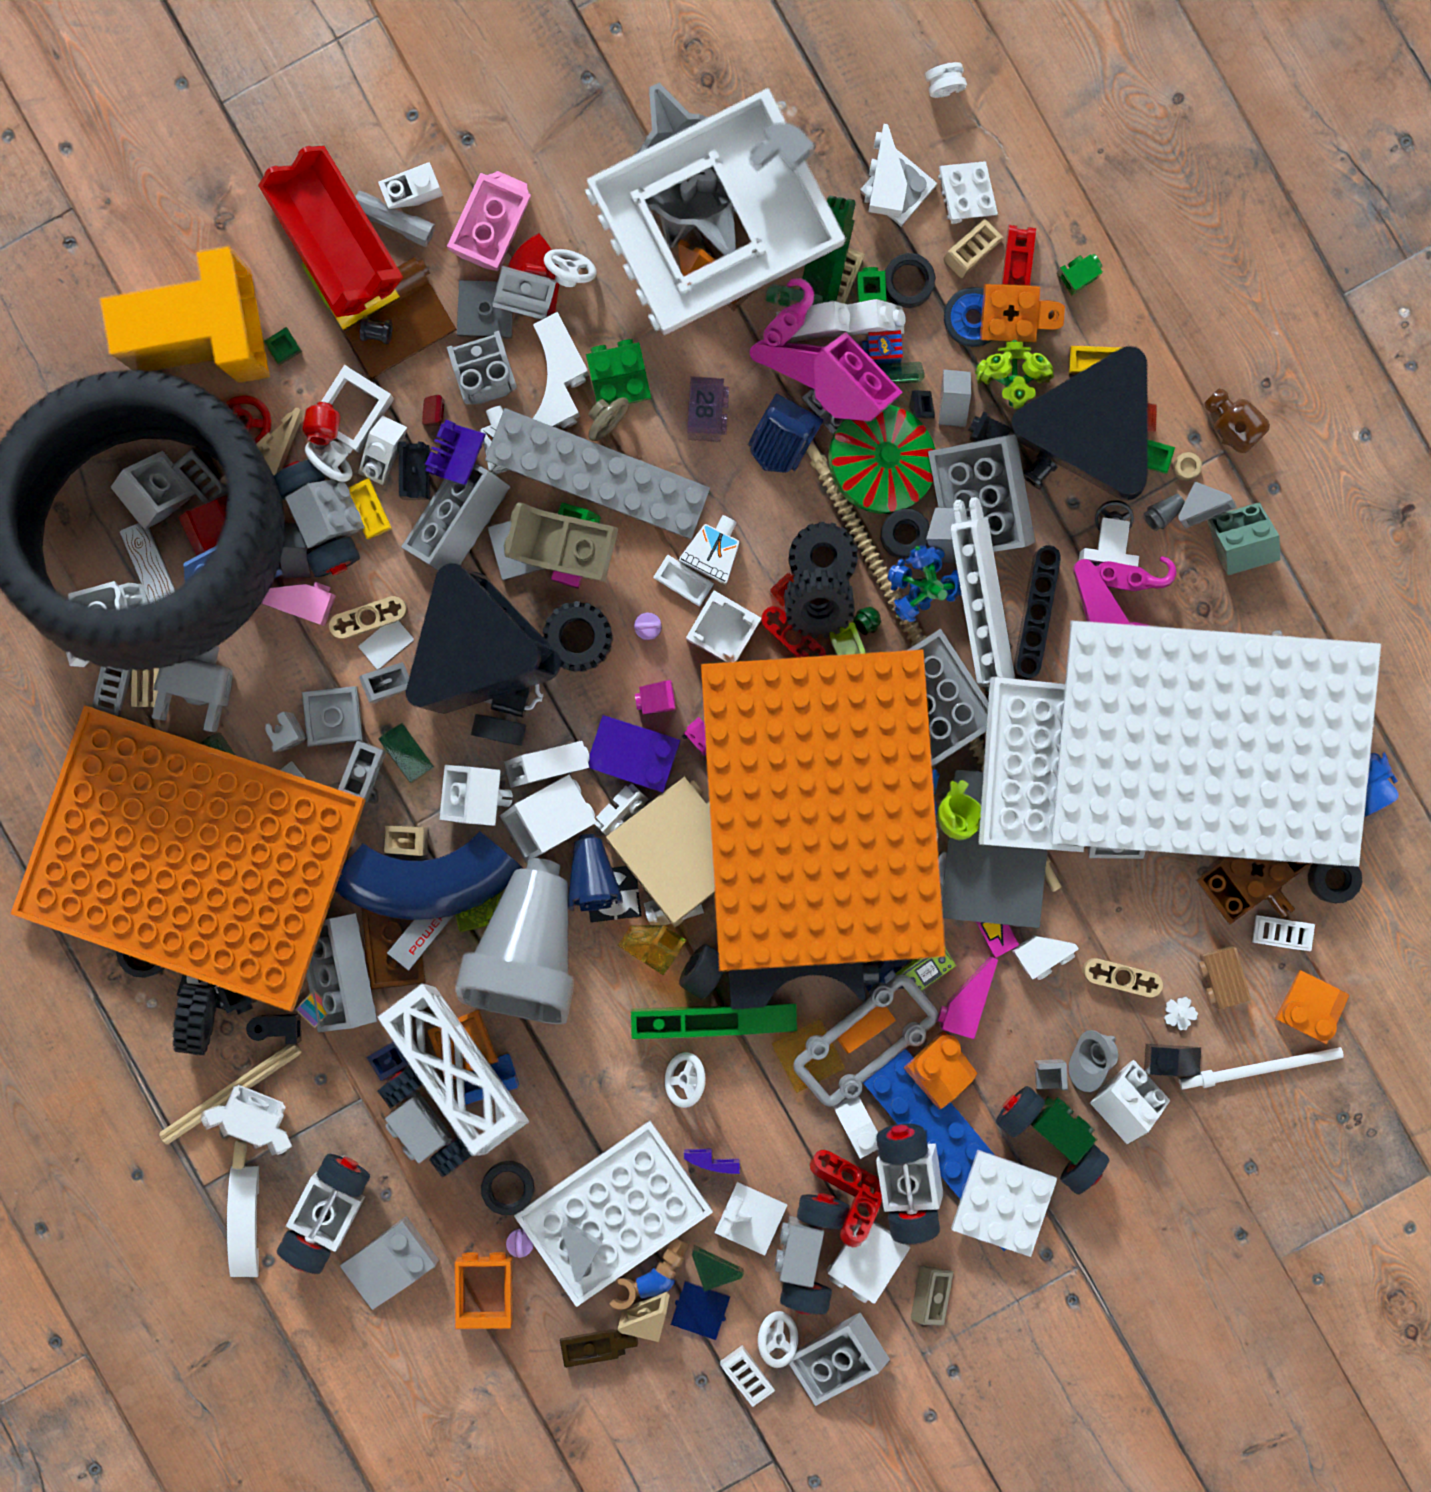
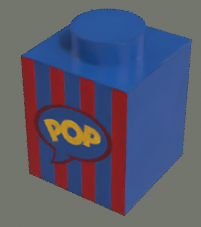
M901 330L868 332L867 340L862 341V349L876 364L901 363L903 359Z

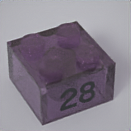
M691 377L687 429L688 440L721 442V435L727 434L728 414H722L723 407L728 408L729 387L724 386V378Z

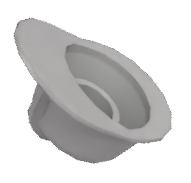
M1093 1030L1082 1033L1069 1062V1075L1073 1084L1078 1089L1084 1092L1097 1090L1103 1083L1108 1071L1115 1066L1119 1054L1114 1036L1102 1035Z

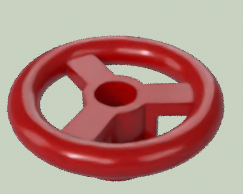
M242 395L234 397L225 403L228 408H233L239 420L244 417L247 418V424L244 425L247 430L252 427L263 428L261 433L253 439L256 444L267 433H270L272 426L271 414L261 400L252 396ZM246 403L255 406L261 412L263 419H254L250 412L242 408L241 404Z

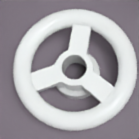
M555 249L547 252L544 256L545 266L556 275V282L562 286L574 287L576 283L590 282L596 277L597 270L595 265L579 253ZM587 268V274H578L579 269Z
M332 441L328 445H316L311 442L306 444L305 453L310 462L319 471L337 481L345 482L351 479L352 469L345 459L348 456V451L340 443ZM339 465L342 467L344 473H341L338 469Z
M689 1052L676 1055L670 1061L665 1073L666 1093L672 1103L681 1108L693 1106L700 1099L704 1091L705 1070L696 1055ZM682 1061H687L684 1071L679 1076H673L678 1064ZM673 1085H679L681 1088H684L688 1099L679 1098L675 1093Z
M782 1311L769 1314L762 1322L758 1334L760 1354L763 1360L771 1367L781 1368L786 1366L793 1359L798 1347L797 1326L792 1317ZM775 1321L774 1328H770V1325ZM784 1322L787 1324L790 1332V1343L785 1340V1334L783 1333ZM775 1348H781L786 1354L781 1359H774L769 1353Z

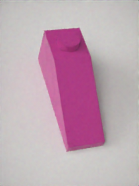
M671 680L640 686V693H635L637 710L642 709L643 715L676 711Z
M990 956L947 1001V1005L941 1006L937 1021L941 1022L940 1028L942 1030L971 1039L975 1038L998 959Z

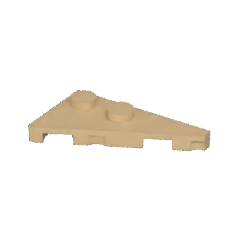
M295 408L294 411L288 413L281 420L283 423L271 434L267 433L256 444L273 475L281 471L285 464L304 411L299 408ZM224 475L221 478L220 483H223L227 486L226 477Z

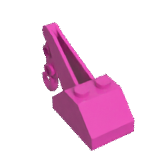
M799 278L791 279L787 282L786 286L789 288L793 285L800 286L804 291V298L800 302L784 308L765 328L764 340L757 342L750 349L751 358L757 363L770 367L815 389V398L821 403L822 408L834 418L871 421L903 392L847 332L826 347L787 343L803 326L807 311L814 301V293L808 282Z
M1161 556L1160 561L1165 563L1169 570L1166 577L1157 578L1137 566L1105 561L1098 566H1094L1088 559L1077 561L1073 566V574L1087 622L1149 626L1135 622L1130 623L1108 587L1133 592L1150 588H1166L1172 584L1176 577L1174 563L1169 558Z

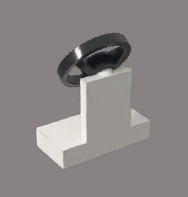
M1111 500L1103 503L1097 509L1095 524L1100 531L1098 550L1084 548L1080 551L1079 560L1088 559L1093 565L1111 561L1138 567L1139 556L1126 554L1128 533L1134 522L1133 511L1127 503L1120 500ZM1111 505H1120L1129 512L1121 514L1117 511L1109 512L1105 508ZM1100 512L1106 517L1102 518L1101 526L1098 523Z

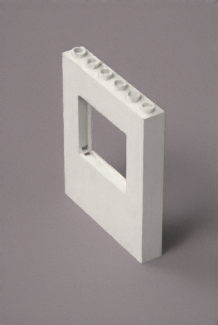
M769 88L587 179L588 189L585 190V193L592 206L598 205L601 214L597 215L605 231L610 229L614 237L610 242L617 256L622 254L627 264L623 265L624 270L630 281L636 280L640 288L636 290L638 298L643 306L648 304L652 312L648 317L655 331L661 329L663 335L844 245L845 238L806 161L794 171L779 154L759 172H756L749 163L750 151L761 141L764 144L767 142L763 136V129L772 124L786 123ZM713 166L752 243L683 277L644 200Z

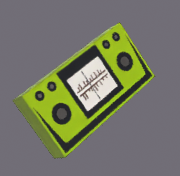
M945 949V957L917 958L895 974L896 976H909L922 991L956 967Z

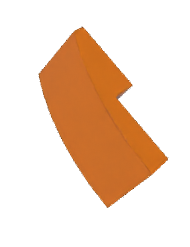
M876 1006L839 1036L837 1040L846 1053L849 1054L896 1020L887 1007Z

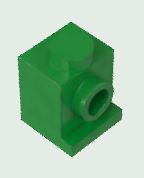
M1090 254L1084 259L1080 255L1067 264L1069 269L1063 265L1056 274L1072 296L1100 277L1103 273L1101 270L1102 263L1095 254Z
M878 267L862 268V272H857V303L875 299L886 302L885 271H879ZM868 285H872L876 291L874 293H867L865 288Z

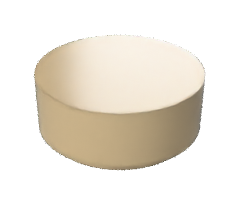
M1191 452L1179 455L1173 463L1174 474L1184 481L1196 478L1202 469L1200 458Z
M244 1141L235 1142L233 1169H243L245 1167L247 1143Z

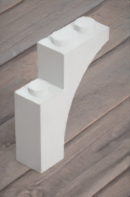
M878 299L848 305L836 301L811 305L807 311L803 326L788 342L793 343L810 339L841 336L845 332L848 335L868 334V332L901 330V334H904L905 313L902 310V306Z
M558 312L533 324L545 351L548 374L545 395L533 419L555 428L561 427L564 430L576 424V418L580 417L566 387L570 385L571 388L583 384L586 381L585 377L589 376V373Z

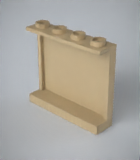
M685 777L606 836L609 845L674 928L683 922V918L715 894L710 803L706 804L700 795L703 792L693 780L689 783Z

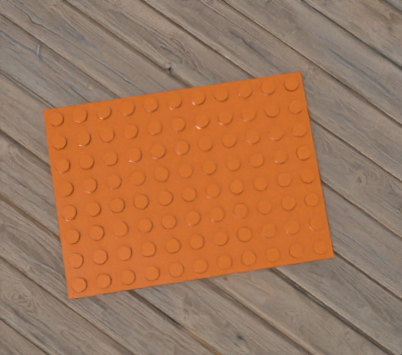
M923 650L701 664L720 971L945 957Z
M84 705L10 914L288 1011H294L366 799Z

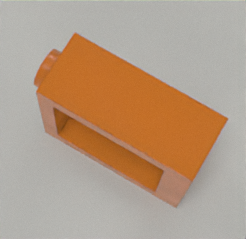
M476 1252L462 1253V1257H457L455 1261V1329L511 1328L513 1324V1256H506L505 1252H492L487 1257H478ZM465 1267H504L505 1311L465 1312Z

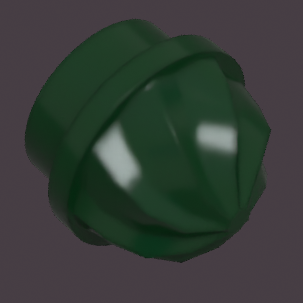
M865 607L856 612L853 622L860 633L868 635L878 630V626L881 623V615L875 608Z

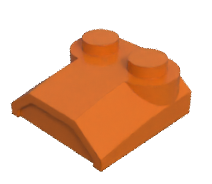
M1299 970L1275 1019L1327 1045L1329 1039L1336 1033L1337 1022L1349 994Z
M945 1031L940 1032L904 1067L939 1110L954 1100L978 1074L962 1053L959 1041L954 1036L947 1035Z

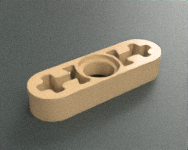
M387 597L333 616L329 623V629L335 637L347 639L401 621L407 614V605L399 597ZM391 602L401 605L402 609L398 610L397 616L387 613L383 615L386 620L382 621V616L377 606L381 605V610L384 611L391 608ZM366 610H372L376 615L375 622L369 626L364 625L361 621V615ZM355 614V620L360 629L356 630V626L351 625L346 627V633L344 634L342 631L336 630L335 627L339 625L338 620L342 619L346 623L354 621L351 615Z
M1091 958L1083 966L1084 977L1095 984L1145 997H1155L1160 994L1163 988L1162 979L1153 972L1099 958ZM1096 963H1099L1100 969L1109 971V966H1113L1109 975L1110 982H1105L1108 977L1100 974L1093 978V973L1089 972L1090 967H1095ZM1120 970H1127L1130 974V981L1126 985H1118L1115 980L1116 973ZM1136 973H1140L1138 979L1148 981L1150 977H1153L1152 982L1156 983V987L1150 988L1149 992H1146L1145 986L1136 984V989H1132L1136 982Z

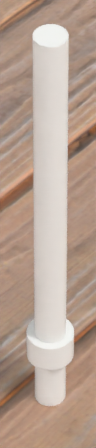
M1339 1047L1212 1072V1070L1202 1071L1200 1075L1179 1079V1084L1182 1090L1203 1086V1088L1213 1087L1215 1083L1340 1059L1343 1058V1051Z

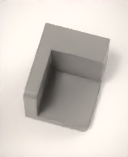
M1062 1059L1034 1060L1036 1089L1060 1088L1062 1091L1068 1090L1067 1064Z

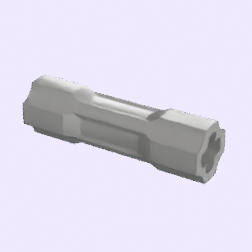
M358 191L355 197L369 221L377 222L401 233L406 239L424 247L428 245L434 234L435 224L395 208L389 209L387 204L383 203L379 198L364 191Z

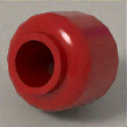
M318 402L317 405H311L306 409L302 432L309 442L316 445H327L337 438L341 416L338 411L333 409L332 404Z

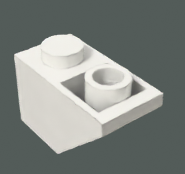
M430 162L378 182L389 209L418 206L443 196Z
M382 416L368 435L358 474L383 485L399 454V441L404 440L407 427Z
M1033 935L1011 951L1029 978L1033 980L1037 977L1038 980H1041L1052 973L1051 967L1060 962L1063 965L1075 957L1074 952L1078 950V947L1070 942Z

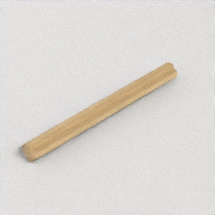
M288 1044L159 1133L160 1138L166 1145L170 1144L202 1122L200 1115L204 1111L217 1106H225L234 1086L241 1085L248 1089L252 1088L301 1054L300 1047L297 1044Z

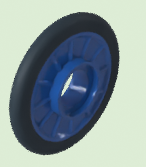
M970 287L962 289L955 293L946 304L944 310L945 328L949 335L961 345L979 347L992 341L980 339L981 321L978 324H970L966 319L968 311L976 310L980 313L982 320L984 292L982 288Z

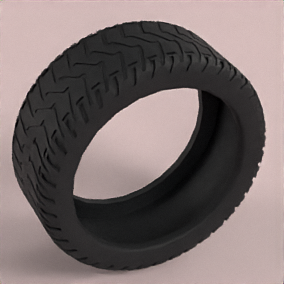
M117 370L89 375L55 389L45 395L44 398L35 402L36 404L31 405L26 412L19 416V419L12 424V427L7 430L5 436L0 440V591L7 597L6 600L49 641L52 640L53 644L66 653H72L73 656L85 662L90 661L92 664L105 668L152 670L153 668L174 666L175 663L180 664L192 660L196 656L214 649L238 631L261 605L273 584L284 547L285 517L282 498L274 475L249 431L237 415L220 399L198 385L168 374L142 370ZM141 439L173 440L194 446L216 459L224 467L228 487L226 521L217 546L200 570L179 588L151 602L124 608L94 607L70 600L55 591L46 571L43 553L45 521L54 498L70 475L91 457L115 445Z

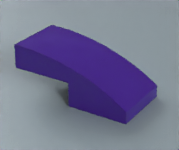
M712 1148L684 1149V1159L700 1168L719 1173L740 1174L739 1159H712Z

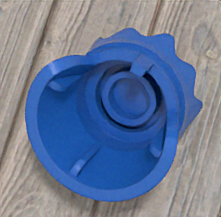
M1385 752L1382 753V758L1377 753L1370 754L1364 817L1395 802L1399 796L1396 788L1388 780L1390 778L1393 784L1398 782L1392 772Z

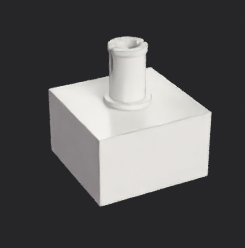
M445 765L439 820L495 825L497 806L509 807L512 803V800L502 799V797H513L511 790L499 789L500 770Z

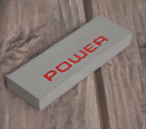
M453 916L414 920L387 954L409 971Z

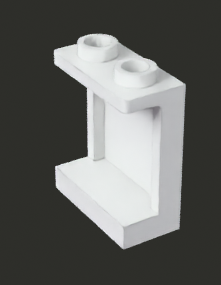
M874 1221L868 1237L861 1246L857 1248L849 1247L846 1244L843 1246L833 1264H830L827 1268V1272L830 1275L829 1280L841 1288L846 1285L854 1290L852 1294L860 1301L866 1303L869 1300L875 1304L906 1256L910 1246L909 1244H901L894 1241L890 1231ZM857 1225L852 1233L854 1237H857L856 1232L860 1225Z

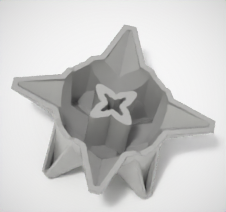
M660 83L649 87L652 131L634 155L709 117L701 114H690ZM713 166L644 200L649 211H655L660 215L664 238L668 247L674 248L696 226L725 256L736 251L733 212H736Z

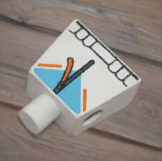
M722 515L716 529L704 524L681 555L679 562L726 586L739 546V541L731 537L737 522Z

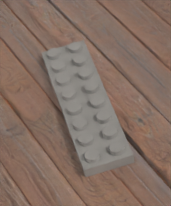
M506 408L502 412L485 461L688 539H692L710 487Z

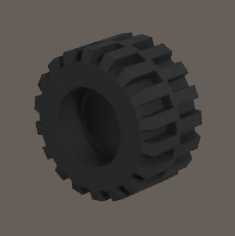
M574 601V603H565L562 607L556 608L552 611L553 614L550 617L548 616L547 623L543 627V638L559 654L562 668L573 672H585L591 668H596L598 664L607 658L606 656L612 647L613 635L610 623L598 608L589 603ZM573 621H583L589 624L594 632L592 646L583 653L570 652L562 643V632Z

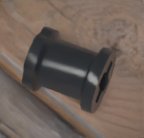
M363 316L360 325V340H379L388 345L393 331L392 320L387 319L383 322L370 320L368 316Z
M1039 453L1036 456L1037 460L1027 471H1023L1024 479L1037 489H1041L1043 487L1042 482L1052 471L1054 472L1058 468L1050 458Z

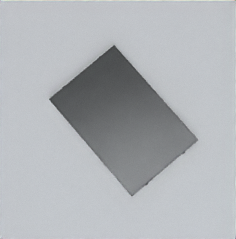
M955 770L954 782L959 783L960 780L967 782L968 787L964 794L972 797L982 805L984 773ZM980 827L968 839L956 840L948 836L942 896V918L1040 928L1047 849L979 844Z

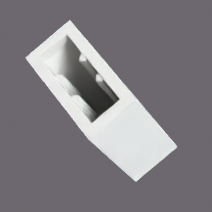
M583 741L504 761L510 788L589 768V753L587 748L584 747Z

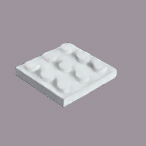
M977 1150L951 1229L1031 1257L1057 1177Z

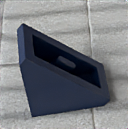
M394 1041L366 1057L380 1081L410 1065Z

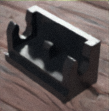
M399 441V497L402 500H430V473L425 471L427 467L425 462L430 454V445H426L424 442L411 444L407 441Z

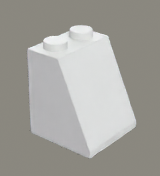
M570 774L518 802L499 815L526 863L528 859L540 856L597 822L594 818L593 808L584 801L579 784L571 778Z

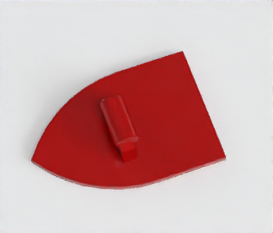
M540 233L525 241L514 253L508 264V268L555 280L556 276L544 264V256L552 249ZM557 282L547 317L556 312L559 283Z

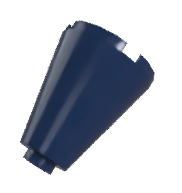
M595 834L580 835L579 840L574 842L568 909L574 911L573 906H580V911L611 908V902L614 901L621 905L623 897L602 839L596 838Z

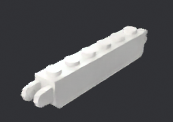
M974 497L969 501L971 520H967L964 502L955 500L953 510L956 523L951 526V535L977 684L980 688L985 687L986 691L989 692L990 677L1015 679L988 517H983L981 501Z

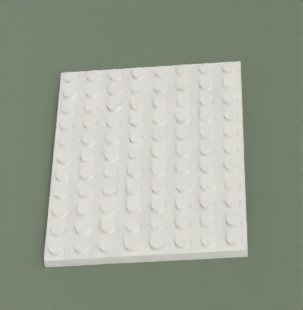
M1071 621L1051 842L1064 845L1359 866L1381 644Z

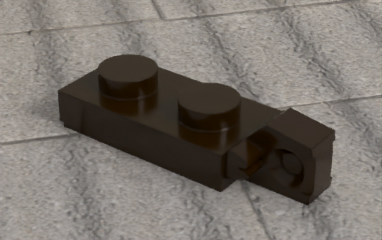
M617 1329L560 1338L564 1368L618 1359L619 1356L626 1354L625 1349L638 1347V1338L622 1334Z

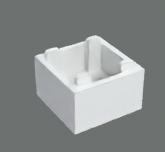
M713 591L688 633L686 640L725 663L737 662L759 625L761 617L718 592Z

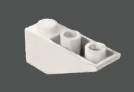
M884 124L882 133L876 132L874 149H879L877 160L872 159L869 176H874L873 186H867L864 202L869 203L868 212L901 217L907 182L889 126Z

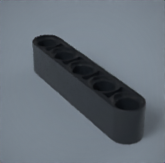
M1045 545L1038 549L1032 559L1013 665L1015 674L1021 679H1030L1037 676L1042 667L1061 561L1059 550L1052 545ZM1042 552H1049L1053 556L1052 565L1046 566L1041 562L1040 555ZM1042 578L1047 581L1048 590L1046 593H1041L1036 589L1035 582L1037 579ZM1033 605H1038L1043 609L1044 615L1041 620H1036L1031 616L1030 610ZM1028 632H1033L1038 636L1039 642L1036 647H1031L1026 643L1025 637ZM1024 659H1029L1034 664V670L1031 674H1026L1021 670V662Z

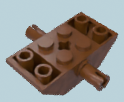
M1221 856L1196 881L1229 925L1266 899L1278 913L1280 919L1289 915L1287 912L1292 913L1295 910L1294 906L1291 905L1282 893V886L1312 863ZM1252 863L1259 867L1257 874L1250 873L1253 870Z

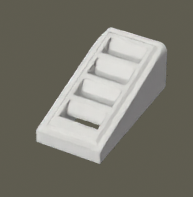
M1256 915L1252 942L1311 951L1315 924ZM1265 922L1270 923L1267 939L1263 938ZM1276 924L1281 925L1279 940H1274ZM1288 926H1292L1290 942H1286ZM1303 928L1301 944H1298L1299 930Z
M743 1345L720 1361L721 1367L752 1407L775 1391ZM743 1359L746 1363L734 1371L732 1367ZM750 1367L752 1371L740 1379L738 1375ZM754 1376H757L758 1380L749 1387L744 1385ZM763 1384L765 1389L753 1397L750 1392Z

